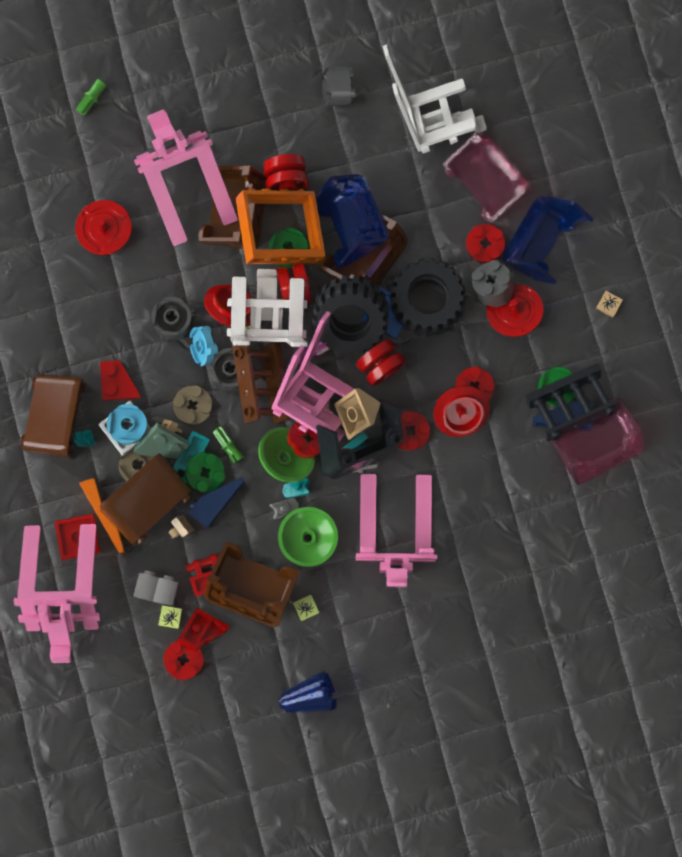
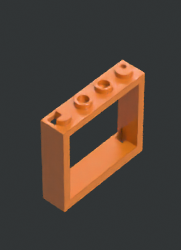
M249 188V190H242L236 197L246 264H296L301 262L303 264H318L326 257L314 191H304V189L289 191V189L272 191L269 188L262 190ZM249 204H303L310 249H256Z

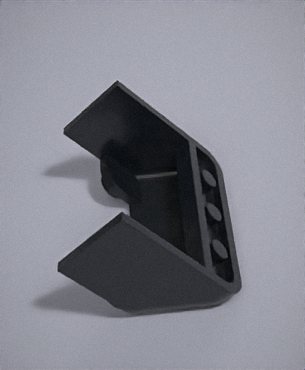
M379 399L378 401L381 403L379 413L383 436L353 449L347 447L340 449L338 433L320 424L316 425L324 475L331 479H338L389 456L401 444L404 437L400 407Z

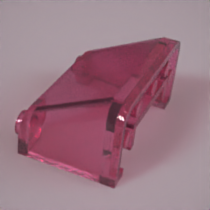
M475 133L442 164L445 167V173L450 178L460 179L481 204V215L487 222L494 223L533 192L532 186L486 133Z
M619 397L613 399L619 400V410L612 416H604L593 421L591 431L573 430L564 434L559 440H551L577 485L596 478L634 458L644 450L643 432Z

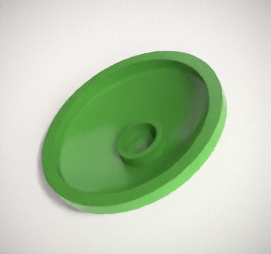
M277 427L271 429L262 437L258 447L259 459L264 469L272 477L287 483H295L305 479L314 467L315 457L306 459L299 457L293 452L294 449L287 442V434L290 428Z
M302 507L292 511L284 518L279 528L278 542L282 553L289 561L299 566L313 567L324 563L332 556L338 542V531L333 519L326 512L315 507ZM306 535L312 536V540L310 542L305 541L304 538Z

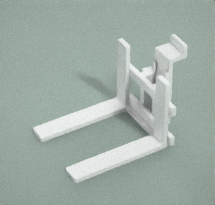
M387 45L383 46L385 57L396 83L392 84L394 94L418 152H429V145L449 139L450 144L458 142L457 136L474 130L476 134L487 130L483 115L475 117L473 109L451 113L446 97L466 90L463 79L407 96ZM439 99L441 109L421 115L419 106Z
M257 269V299H246V277H233L232 298H228L227 306H232L231 328H227V336H231L232 344L250 345V341L287 342L293 347H300L301 345L308 347V342L303 339L306 338V330H303V308L307 309V300H304V279L291 278L289 300L277 299V271L275 269ZM246 307H251L250 329H245ZM283 308H289V330H282ZM261 321H272V329H261Z

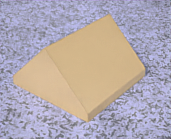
M359 388L354 389L334 404L348 440L353 439L374 424L381 404Z

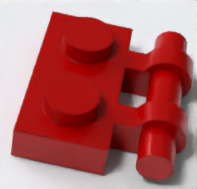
M212 554L209 558L200 561L197 559L193 563L186 565L188 573L196 571L197 576L190 578L195 597L205 594L207 581L212 572L203 573L202 568L213 565L214 568L220 554Z

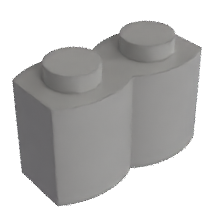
M144 571V574L139 573L133 597L173 607L179 583L175 582L176 578L164 575L163 578H158L156 573Z

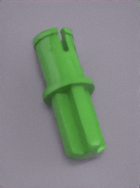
M97 79L91 89L84 93L85 97L77 106V112L81 115H86L93 104L98 102L97 99L107 87L106 84Z
M222 426L213 431V434L222 446L221 449L225 450L233 464L244 458L234 444L235 440H231Z

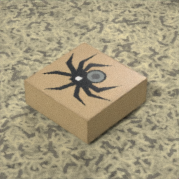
M605 291L596 309L613 318L623 300Z

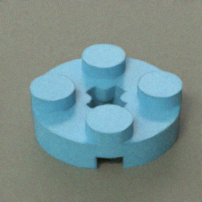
M209 326L194 327L190 332V338H193V344H190L192 357L197 364L201 363L200 366L209 365L212 363L214 355L218 353V347L216 343H213L211 329Z
M123 404L109 414L107 429L111 437L118 443L130 445L141 441L145 435L147 419L137 406ZM126 419H129L130 423L133 424L128 430H125V427L122 426Z

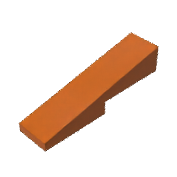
M92 478L79 482L116 549L121 555L126 554L120 532L100 511L103 501L96 479Z

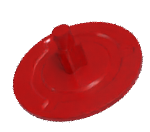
M98 200L88 204L79 213L75 224V232L79 243L87 251L96 255H109L119 251L128 242L132 230L131 219L127 211L118 203L110 200Z
M216 285L206 292L204 297L205 308L216 321L231 327L232 306H227L228 298H232V285ZM246 291V299H254V298ZM246 307L245 327L250 326L251 307Z
M514 284L513 296L508 303L500 307L487 305L488 321L498 333L508 337L524 336L532 332L541 322L543 303L538 293L529 286Z
M457 386L451 388L440 396L434 406L433 417L435 424L441 432L448 436L464 437L471 435L485 424L489 415V402L485 394L475 387Z

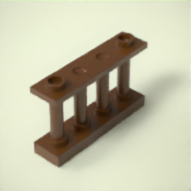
M280 343L268 344L261 347V350H250L249 345L232 346L244 423L249 424L260 420L261 416H272L273 424L291 420L292 418L284 413L278 417L273 414L274 410L271 409L285 377ZM251 358H263L264 369H253ZM254 377H266L268 389L256 388ZM257 396H269L271 408H259Z

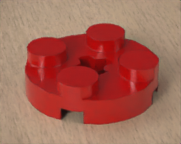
M482 224L475 226L467 236L466 250L472 259L478 263L485 264L496 260L504 251L505 239L503 233L493 225ZM487 239L491 246H487V249H485L480 244V241Z
M476 366L463 370L456 379L455 387L471 386L470 383L473 382L475 384L477 382L479 384L478 388L489 401L495 387L492 376L486 370Z
M405 411L401 414L404 437L398 448L405 451L418 450L427 443L430 435V426L426 418L421 414ZM414 427L415 435L410 434L407 436L405 428Z
M296 421L287 434V442L294 449L293 452L299 457L306 459L319 455L320 449L317 433L309 428L306 433L298 429L301 423ZM307 435L311 440L307 443L303 436Z
M176 641L166 649L163 661L166 671L172 677L179 680H188L195 677L202 670L204 655L201 649L194 652ZM183 654H187L186 657L189 659V663H185L182 666L178 658L182 657Z

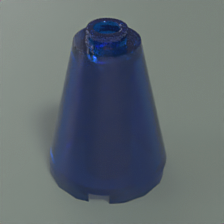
M325 670L281 693V698H279L280 708L284 709L287 713L336 710L337 700L332 699L335 690L329 674L325 673Z

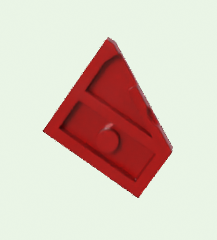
M120 360L100 362L102 401L141 399L139 392Z
M196 608L177 642L195 652L226 633L230 626Z

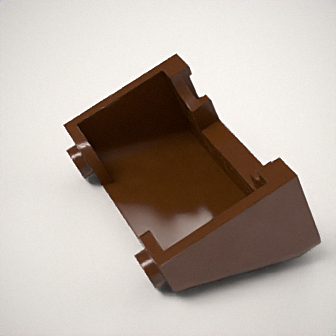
M218 166L238 220L224 226L213 200L210 224L203 225L199 230V242L208 245L244 249L236 197L242 190H249V188L253 190L267 189L266 177L251 166ZM249 204L256 249L259 246L265 204Z
M362 204L353 215V222L356 226L353 233L336 256L326 255L317 267L332 279L337 278L341 280L342 276H348V278L359 276L360 280L366 278L370 280L371 285L376 284L378 286L405 249L408 238L396 221Z
M38 374L37 377H33L32 389L34 391L25 435H22L20 446L23 447L25 452L72 460L74 450L71 449V443H74L73 433L79 403L82 401V396L79 393H85L86 382L83 378Z
M158 453L107 498L100 506V511L132 546L136 543L140 545L147 539L146 533L173 507L180 503L184 505L192 498L190 495L192 490L163 455Z
M225 542L208 578L204 594L205 598L213 604L271 627H277L283 617L300 571L291 566L281 567L278 572L242 557L243 551L240 546Z

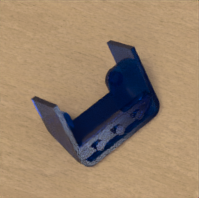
M540 196L531 205L503 252L502 259L508 265L536 281L555 285L557 281L548 274L549 266L543 262L561 231L573 230L579 220L592 222L593 218L575 201Z

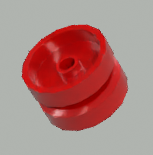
M283 154L272 157L263 163L264 175L267 178L265 180L266 187L272 191H279L281 189L297 191L308 188L309 183L305 173L306 165L303 156Z
M303 262L293 264V277H290L286 266L277 267L276 271L282 299L289 300L290 279L301 278L304 279V300H307V305H312L310 283Z
M391 339L376 345L356 362V366L361 373L370 371L367 374L366 380L372 387L391 377L407 362L401 353L393 354L396 346Z

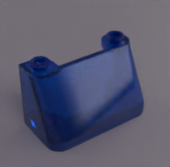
M359 174L331 176L315 197L318 214L323 217L331 216L343 246V248L338 249L334 253V260L337 268H344L383 245L388 239V232L369 185L363 176Z

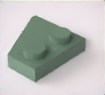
M156 423L134 447V453L148 456H156L158 453H161L165 458L177 459L187 449L189 441Z

